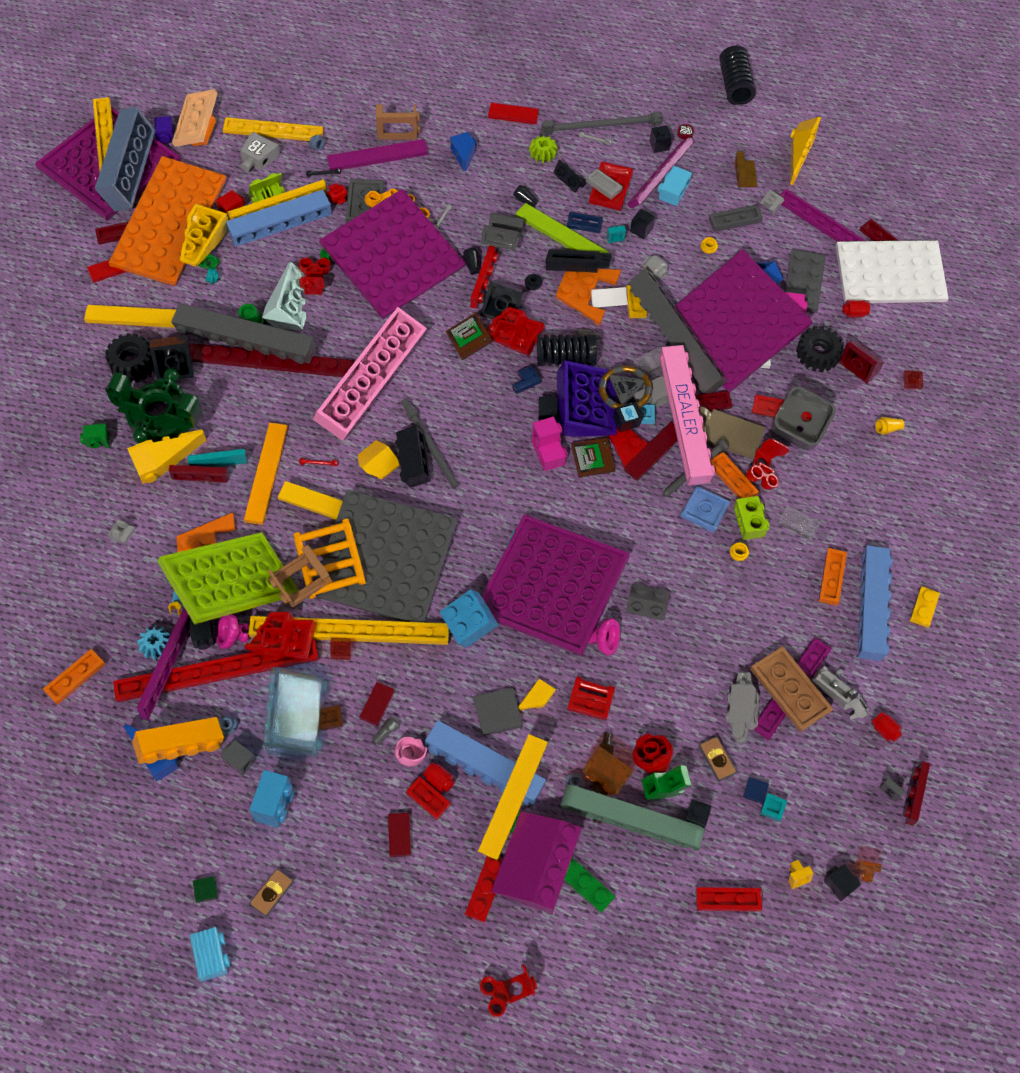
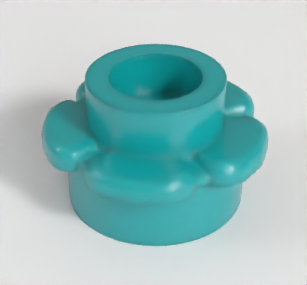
M209 268L206 282H209L210 285L213 282L217 283L219 273L216 272V268Z

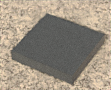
M513 688L474 696L473 699L483 736L523 726Z

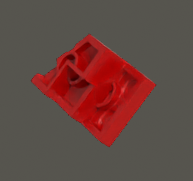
M508 307L501 315L495 317L492 320L493 323L485 329L492 341L529 356L537 342V334L541 335L545 326L542 322L528 319L524 311Z
M270 612L265 622L256 630V636L250 643L247 642L245 644L246 650L271 656L308 659L316 623L314 620H295L289 612Z

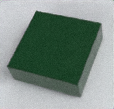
M215 876L193 880L196 903L218 899Z

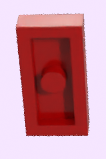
M420 776L406 790V795L435 820H438L451 806V803Z

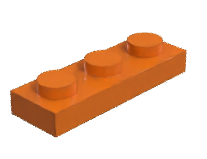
M724 452L710 460L711 465L714 466L715 473L738 499L754 497L759 494L755 486Z
M831 548L827 549L818 602L838 606L847 552Z
M90 649L45 686L43 690L58 705L106 664Z

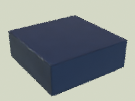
M749 777L743 798L763 804L769 783Z

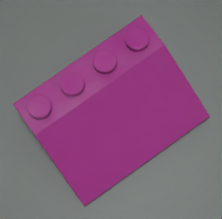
M521 811L491 892L553 915L582 827L562 820Z

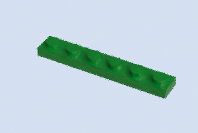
M521 811L518 812V815L510 831L511 833H513L515 825L517 823ZM572 858L564 881L599 913H602L616 896Z

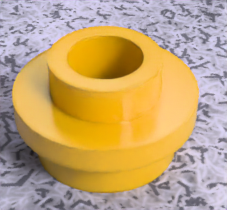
M707 237L701 242L700 247L703 252L712 254L716 252L718 244L714 238Z
M738 542L731 546L730 556L734 560L744 561L747 559L749 549L744 543ZM740 550L742 554H738L736 551Z

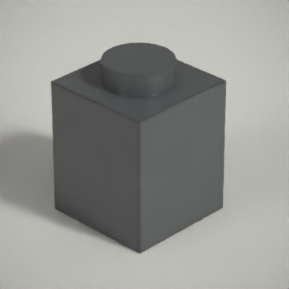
M236 740L231 744H227L221 755L223 761L242 776L256 761L254 754Z

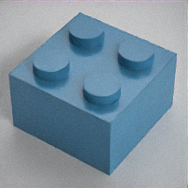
M472 589L440 611L457 643L464 647L471 646L498 626L497 621L480 593Z
M267 770L263 771L249 809L255 822L279 828L281 822H285L287 816L285 808L287 803L292 802L294 796L292 784L288 776Z

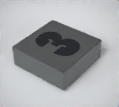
M888 778L880 787L895 802L905 793V790L891 778Z

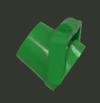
M244 304L239 308V317L237 318L266 324V320L262 318L261 313L252 304Z

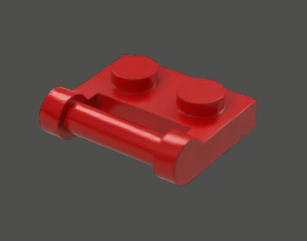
M576 676L567 710L606 721L615 686H603L582 680V677ZM579 688H584L587 690L606 694L607 696L605 698L594 694L586 693L583 691H579Z

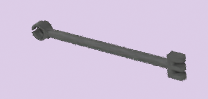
M653 112L648 114V116L553 124V120L542 122L540 133L541 135H552L553 131L647 122L653 126H660L663 118L660 112Z

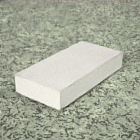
M626 287L591 290L592 306L627 305Z

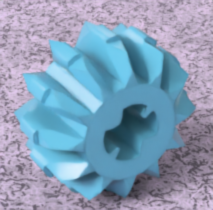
M154 625L153 630L146 627L147 633H140L142 639L137 640V643L140 646V653H144L145 658L148 659L152 656V659L156 661L157 655L161 657L171 634L166 632L164 627L158 629Z

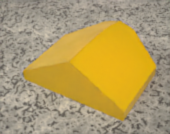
M375 440L358 454L359 466L367 474L378 477V479H384L400 466L397 457L389 446L378 440Z

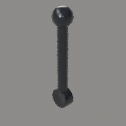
M335 169L330 171L311 172L310 170L306 171V176L311 177L312 175L341 174V170Z

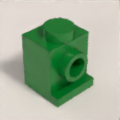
M106 423L84 425L83 433H80L81 444H86L90 448H99L100 446L110 448L109 430Z

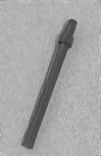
M403 399L401 404L407 412L406 416L409 421H412L424 433L425 444L453 489L458 487V482L418 418L419 414L416 409L412 408L407 399Z

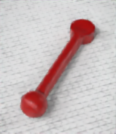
M305 458L299 459L301 465L307 463L338 466V461L336 460L317 461L306 460Z

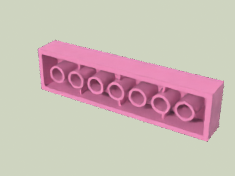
M397 307L317 410L313 420L343 441L427 328Z

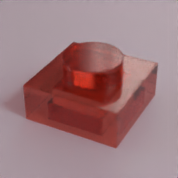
M904 370V388L922 390L923 372Z
M331 638L330 659L350 660L351 638Z

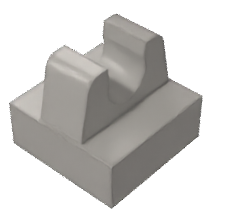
M770 189L760 204L772 213H775L784 202V198Z
M117 520L108 533V537L126 545L134 533L135 527L124 521Z
M859 693L853 695L851 701L844 705L845 710L853 708L855 711L849 716L850 719L863 718L868 715L870 710Z

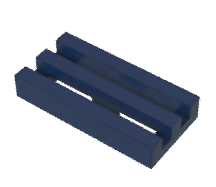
M569 212L567 228L600 233L603 217Z

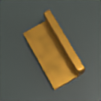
M737 151L734 161L737 186L757 187L754 161L745 160L744 152Z

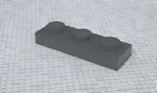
M757 205L709 215V221L714 232L761 223L763 219Z

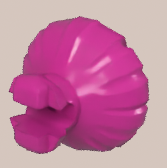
M234 614L221 617L216 630V642L219 648L228 649L236 640L242 643L247 642L249 635L243 632L249 629L248 624L239 625Z
M608 618L601 622L599 628L596 626L589 644L597 643L598 649L607 656L615 653L620 641L619 623L614 618Z

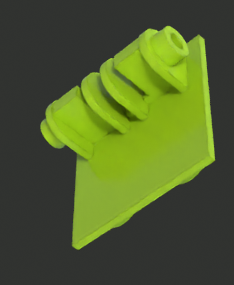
M272 173L263 180L256 179L249 184L248 194L249 197L253 196L251 197L252 203L264 200V197L267 199L266 190L270 197L284 193L283 186H279L282 173Z

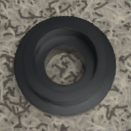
M536 274L528 275L525 278V286L530 290H537L542 285L541 277Z

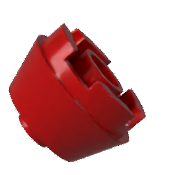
M648 733L637 739V745L633 750L632 756L635 764L650 775L653 773H664L671 764L673 746L662 734H660L661 736H651Z

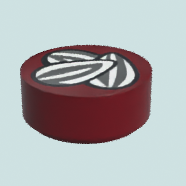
M682 124L678 127L677 135L680 139L685 140L693 137L694 128L691 125Z

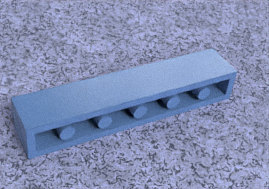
M320 190L226 221V225L236 247L332 215L331 205L324 191Z
M867 545L862 553L858 658L882 661L885 655L887 656L889 653V644H886L890 633V626H887V620H889L891 613L890 608H888L891 591L888 588L892 580V574L889 573V568L892 565V556H890V549Z
M438 720L425 740V747L427 746L429 753L445 757L447 763L453 766L458 764L463 767L465 773L471 776L476 774L481 777L483 783L489 786L494 784L499 787L500 792H504L516 764L515 762ZM537 774L534 775L522 803L523 805L528 806L530 804L534 806L545 786L546 779Z

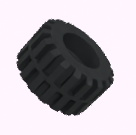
M127 333L126 336L120 335L118 339L114 338L112 344H108V349L105 352L112 375L115 372L121 373L129 379L130 383L135 380V383H138L141 378L143 380L147 379L146 375L150 376L152 374L151 370H154L149 341L145 340L143 336L138 337V334L130 335V333ZM138 355L134 360L123 361L127 356Z

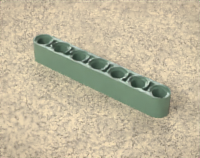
M566 785L560 805L561 808L673 845L684 848L691 847L694 851L700 850L705 830L699 825L573 785Z

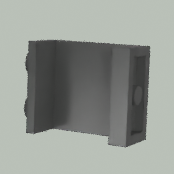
M491 212L489 226L484 225L481 244L515 250L522 235L524 219Z

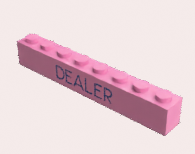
M683 345L662 347L659 359L687 485L708 484L715 475V469L710 463V449L706 446L707 435L706 432H703L702 428L703 417L699 416V401L695 398L696 387L691 381L692 370L688 368L687 364L688 353L684 351Z

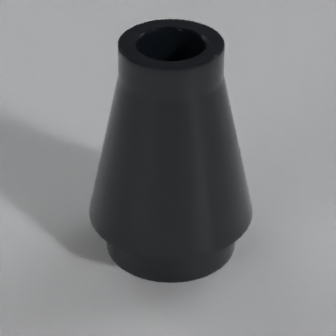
M519 185L513 193L515 200L524 204L527 203L533 208L539 201L523 185Z
M476 248L464 250L462 257L470 274H479V252Z

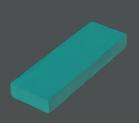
M245 449L189 455L188 463L189 466L201 467L237 465L247 463Z

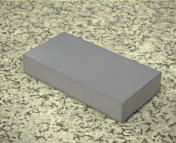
M596 169L586 177V182L610 200L622 191L623 186L599 169Z

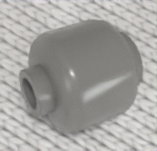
M657 255L648 256L642 264L643 270L651 272L657 281L663 280L668 274L667 263Z

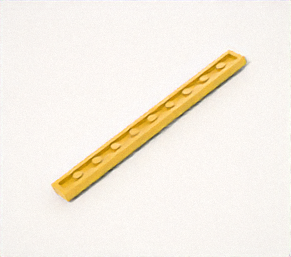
M251 616L249 637L254 638L256 636V630L265 622L267 617ZM294 618L295 620L315 621L316 627L313 635L315 640L448 645L449 628L446 623Z

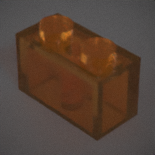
M600 746L583 770L589 780L597 781L603 785L602 787L606 792L614 793L615 795L619 794L634 771Z

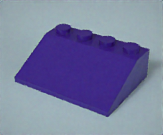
M564 361L557 371V423L559 422L561 425V435L571 437L616 435L617 427L612 417L615 409L606 405L599 394L600 380L609 370L570 361ZM609 378L606 385V393L609 398L616 402V393Z

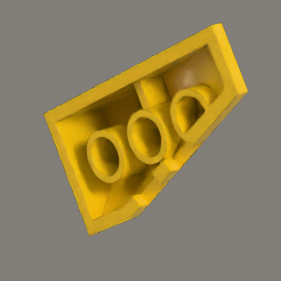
M821 117L800 122L797 129L793 128L790 135V138H792L790 185L794 184L815 140Z
M198 204L194 205L187 217V228L185 229L180 262L197 267L222 241L228 231L226 221H228L227 213Z
M201 429L181 433L178 438L170 439L167 436L158 442L147 440L127 449L142 484L152 483L169 471V465H176L206 442V438Z

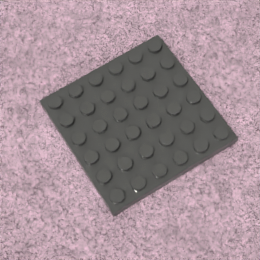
M347 490L335 525L342 523L344 519H349L366 584L359 585L357 583L317 594L316 598L404 622L425 623L457 518ZM344 530L332 533L328 545L347 540ZM349 548L324 554L321 564L327 565L351 558ZM354 565L328 572L332 582L356 576Z

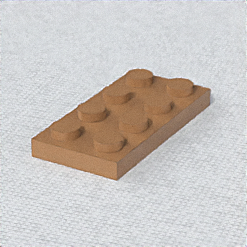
M783 646L751 666L750 670L800 733L833 711L831 705Z

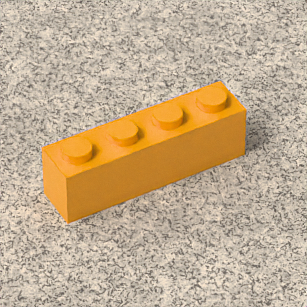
M212 717L135 731L132 744L138 764H151L157 760H172L178 756H192L198 752L216 751L221 747L224 736L218 718Z

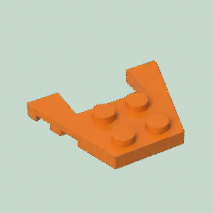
M598 269L597 273L565 271L555 298L572 309H576L586 318H590L595 324L600 325L605 310L589 305L591 290H595L598 281L616 285L621 270Z
M230 513L176 536L177 552L216 543V533L235 531L234 514Z

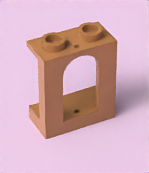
M376 104L377 140H417V134H420V123H417L420 122V112H416V104H414V113H383V104ZM384 123H409L414 129L409 133H384Z
M308 545L301 549L302 555L274 573L271 570L268 571L271 576L268 579L274 589L277 587L282 592L279 594L284 604L289 603L292 608L332 582L329 574ZM310 563L320 578L297 593H286L283 589L284 581Z

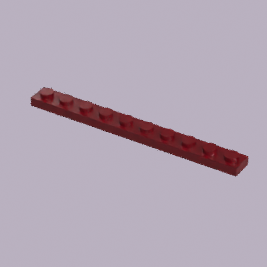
M190 343L193 362L344 377L356 361L313 356L310 364H299L292 359H280L273 354L264 355L257 350L249 351L242 348Z

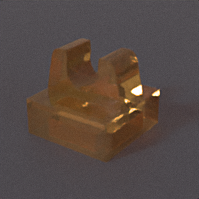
M856 860L855 869L861 870V881L872 882L874 872L881 873L882 864Z

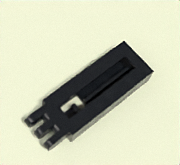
M549 249L545 260L546 270L597 273L598 268H609L612 255L610 253H600V251Z

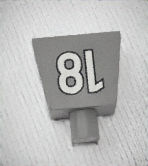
M252 132L240 151L243 161L241 168L246 172L252 167L262 171L280 156L279 145Z

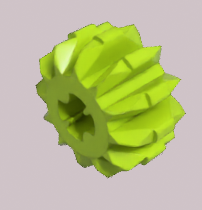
M544 135L541 138L537 136L535 139H532L529 146L531 159L535 158L536 162L541 160L542 163L546 160L550 163V160L555 158L557 152L555 140H551L550 136L546 138Z

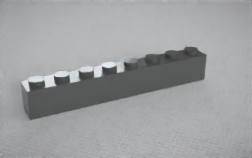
M645 269L628 282L632 287L630 291L635 297H639L641 307L645 311L648 310L651 321L654 324H658L660 334L669 340L668 345L684 346V351L688 353V368L692 370V378L698 381V388L703 393H714L728 380L652 273Z
M181 303L178 304L171 321L179 333L186 334L187 332L198 338L206 337L214 342H226L233 347L237 345L249 351L257 350L264 355L273 354L280 359H292L299 364H310L317 346L312 336Z

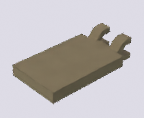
M700 407L699 416L701 415L703 421L706 422L705 426H702L703 432H706L707 435L706 444L716 446V442L722 439L729 447L727 451L754 459L755 452L759 448L766 427L715 409L710 413L708 409Z

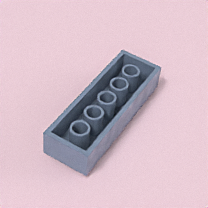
M138 107L119 111L95 186V190L114 211L132 209L155 134V129Z

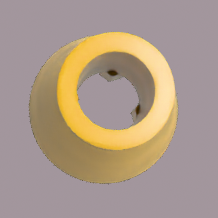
M881 417L876 420L875 429L877 433L886 435L897 430H903L904 421L903 419Z

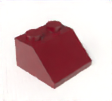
M849 341L839 361L842 366L866 384L880 372L884 364L878 356L856 341Z

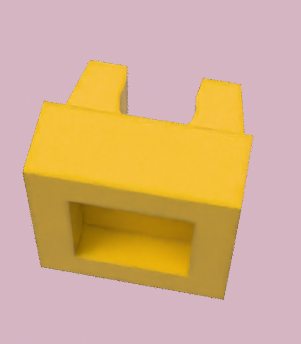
M799 860L791 862V868H789L791 873L788 880L791 889L810 883L814 874L811 867L803 868Z

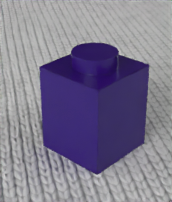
M171 116L154 117L156 139L164 144L172 142L174 126Z

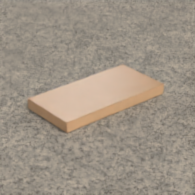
M215 89L186 95L172 141L175 147L204 142L218 94Z

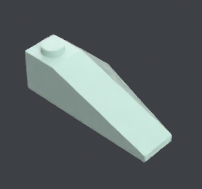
M289 262L266 304L262 318L273 327L301 331L306 320V312H302V305H305V299L301 295V291L304 289L300 287L299 279L304 277V273L292 262Z

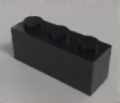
M416 425L396 432L397 440H395V444L399 451L397 459L401 466L400 478L402 482L406 483L409 487L430 482L424 433Z

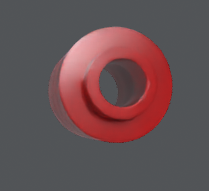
M847 300L843 304L842 312L846 314L847 318H863L870 313V303L865 302V300Z
M881 712L871 723L874 725V729L887 742L891 740L895 742L902 736L900 732L902 727L888 714L886 715Z
M434 762L427 767L423 774L426 777V781L441 793L444 791L448 792L455 784L453 781L454 776L440 764Z

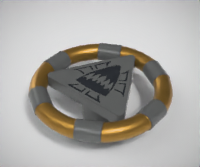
M618 366L610 369L603 375L599 383V394L606 405L615 409L624 406L645 384L644 396L638 402H635L638 408H641L651 397L652 384L647 374L639 368ZM630 372L640 379L616 376V374ZM609 378L620 404L609 398L606 393V385Z

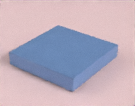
M696 486L680 517L715 533L731 501Z

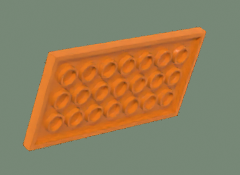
M162 156L109 260V266L176 286L186 266V263L180 262V256L185 239V229L187 228V217L195 204L213 209L216 199H218L226 182V175Z

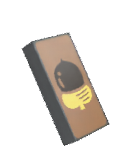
M718 737L699 744L698 747L718 782L737 773Z
M276 869L250 901L249 905L267 918L293 885L294 881Z

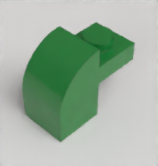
M680 765L667 773H653L641 780L646 800H659L678 796L684 793V789L692 785L686 765Z

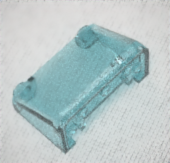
M282 667L271 668L264 727V747L267 755L317 757L318 751H322V738L318 736L321 696H323V692L327 693L328 682L324 680L323 676Z

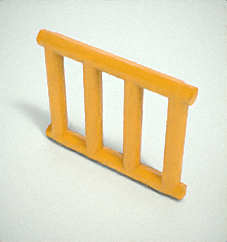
M344 519L342 523L300 534V532H296L293 534L299 557L303 554L301 550L304 548L303 541L344 530L347 540L313 549L312 551L317 557L349 548L351 558L323 565L328 573L354 565L356 576L329 583L311 595L309 599L316 598L317 594L357 583L359 585L366 584L349 519ZM309 565L302 568L305 585L308 586L313 582L312 577L318 574L314 569H309Z

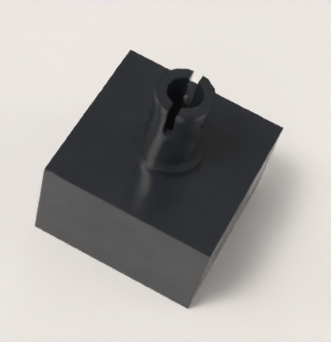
M188 335L151 340L150 351L156 379H164V372L170 368L178 372V379L194 377L195 369Z

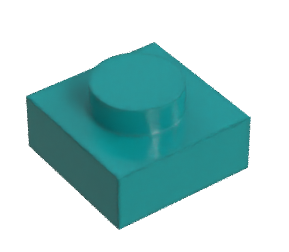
M625 226L608 228L607 242L625 241Z
M767 793L760 814L780 822L787 800Z

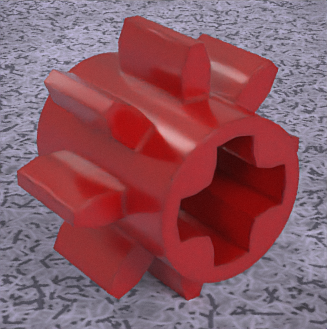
M334 183L328 187L330 191L326 194L332 204L340 205L346 202L345 197L348 196V193L342 184Z

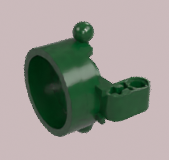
M167 369L164 372V379H157L155 383L145 385L138 390L132 388L129 379L125 375L118 372L112 375L105 388L110 402L119 407L118 412L125 414L135 442L141 443L147 440L158 442L167 436L170 439L178 438L181 433L189 432L191 428L196 426L202 414L200 401L196 396L184 393L180 386L175 383L179 377L175 369ZM155 401H164L169 405L168 409L161 415L153 416L145 413L148 405Z

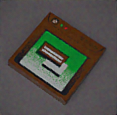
M476 312L446 331L462 360L493 342Z
M607 438L571 443L579 478L615 472Z

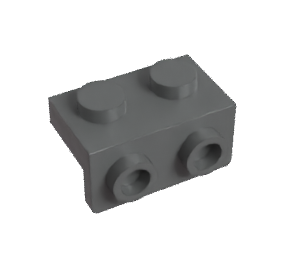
M632 584L626 612L664 620L670 592L661 588L655 589L642 584Z

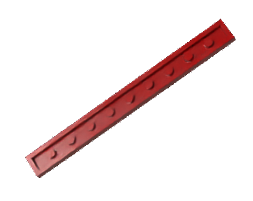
M312 639L308 659L284 658L250 652L173 668L161 693L317 661L319 659L315 639ZM153 673L113 681L115 700L122 702L141 698Z

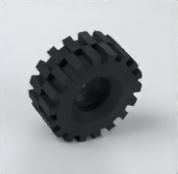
M813 326L812 330L808 328L806 332H803L796 352H798L797 358H801L800 363H806L805 367L807 369L812 367V371L815 372L816 369H819V372H823L825 368L826 371H829L831 367H836L844 351V342H841V336L837 337L838 333L836 331L832 333V329L829 327L825 330L824 326H820V329L817 326ZM820 346L826 350V353H817L813 347Z

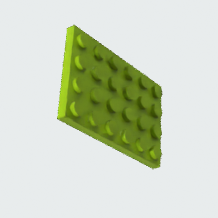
M262 532L160 556L157 561L194 624L282 600L279 596L282 593L278 587L274 589L268 580L271 578L268 571L271 570L274 573L282 568L283 564ZM291 577L284 581L283 589L286 593L294 594L299 591Z

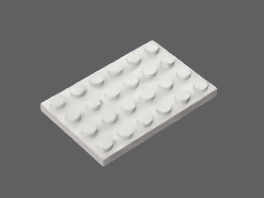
M938 240L836 243L844 303L847 300H865V302L948 301Z

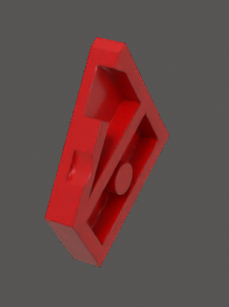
M617 429L616 435H608L623 467L648 444L631 429L619 432Z

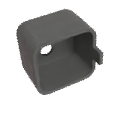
M794 387L785 397L773 419L771 431L776 436L803 450H812L822 440L835 416L836 408L831 402L803 387ZM809 412L812 417L811 420L804 422L801 419L802 413ZM797 426H802L803 431L798 432L796 430Z

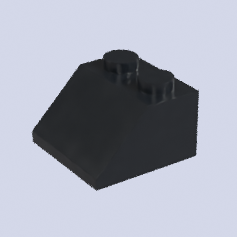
M498 280L490 281L480 315L493 320L508 307L521 310L528 291Z

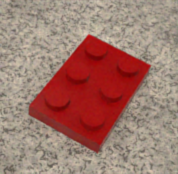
M601 161L599 170L623 186L622 191L610 200L593 187L589 203L621 211L632 178L633 169Z

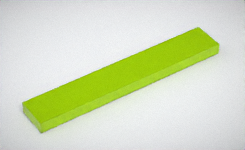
M527 203L516 212L515 217L523 218L526 224L570 250L609 253L607 250Z

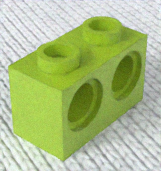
M759 497L736 499L733 508L742 539L748 540L765 537L769 530V522L764 517V505L762 502L760 503Z

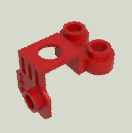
M302 258L299 261V268L301 272L305 273L306 277L299 279L300 287L304 289L305 295H322L323 288L325 287L323 274H327L330 271V261L327 258H320L316 263H313L310 258Z
M767 439L761 444L762 447L756 450L753 465L747 470L746 477L749 481L753 482L762 479V487L766 490H772L778 486L779 481L774 475L775 470L770 468L771 459L787 454L789 448L774 439ZM762 458L766 465L758 463V459Z
M521 964L522 974L504 982L502 980L497 982L490 976L484 977L481 980V993L493 998L488 1004V1012L492 1017L499 1018L503 1016L506 1004L513 1003L529 995L535 996V990L538 989L533 976L529 977L524 964ZM513 982H519L522 985L523 990L520 995L511 994L509 988ZM490 983L493 986L492 990L486 991L484 989L485 984ZM494 1005H499L501 1007V1011L496 1013L493 1011L492 1007Z

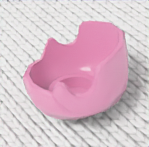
M403 737L396 743L395 757L400 764L406 767L417 766L424 760L427 746L423 745L421 739Z

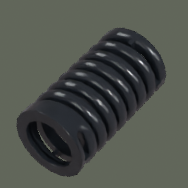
M738 45L727 47L719 56L727 100L733 105L747 104L756 95L748 52L744 47Z
M537 334V366H545L546 363L548 366H552L553 354L555 366L560 365V355L561 365L564 361H567V356L568 361L573 362L575 358V363L580 364L581 356L582 364L587 365V362H589L590 366H596V334H579L578 336L576 334L571 336L569 334L564 336L563 334H558V336L551 334L550 337L548 334H544L543 338L540 334Z

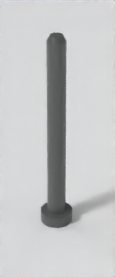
M719 439L716 442L717 445L710 451V460L721 451L725 452L729 449L724 440ZM685 473L664 490V496H670L687 481Z

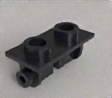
M558 160L553 173L576 193L578 187L583 188L586 185L585 180L575 174L568 167L567 163Z

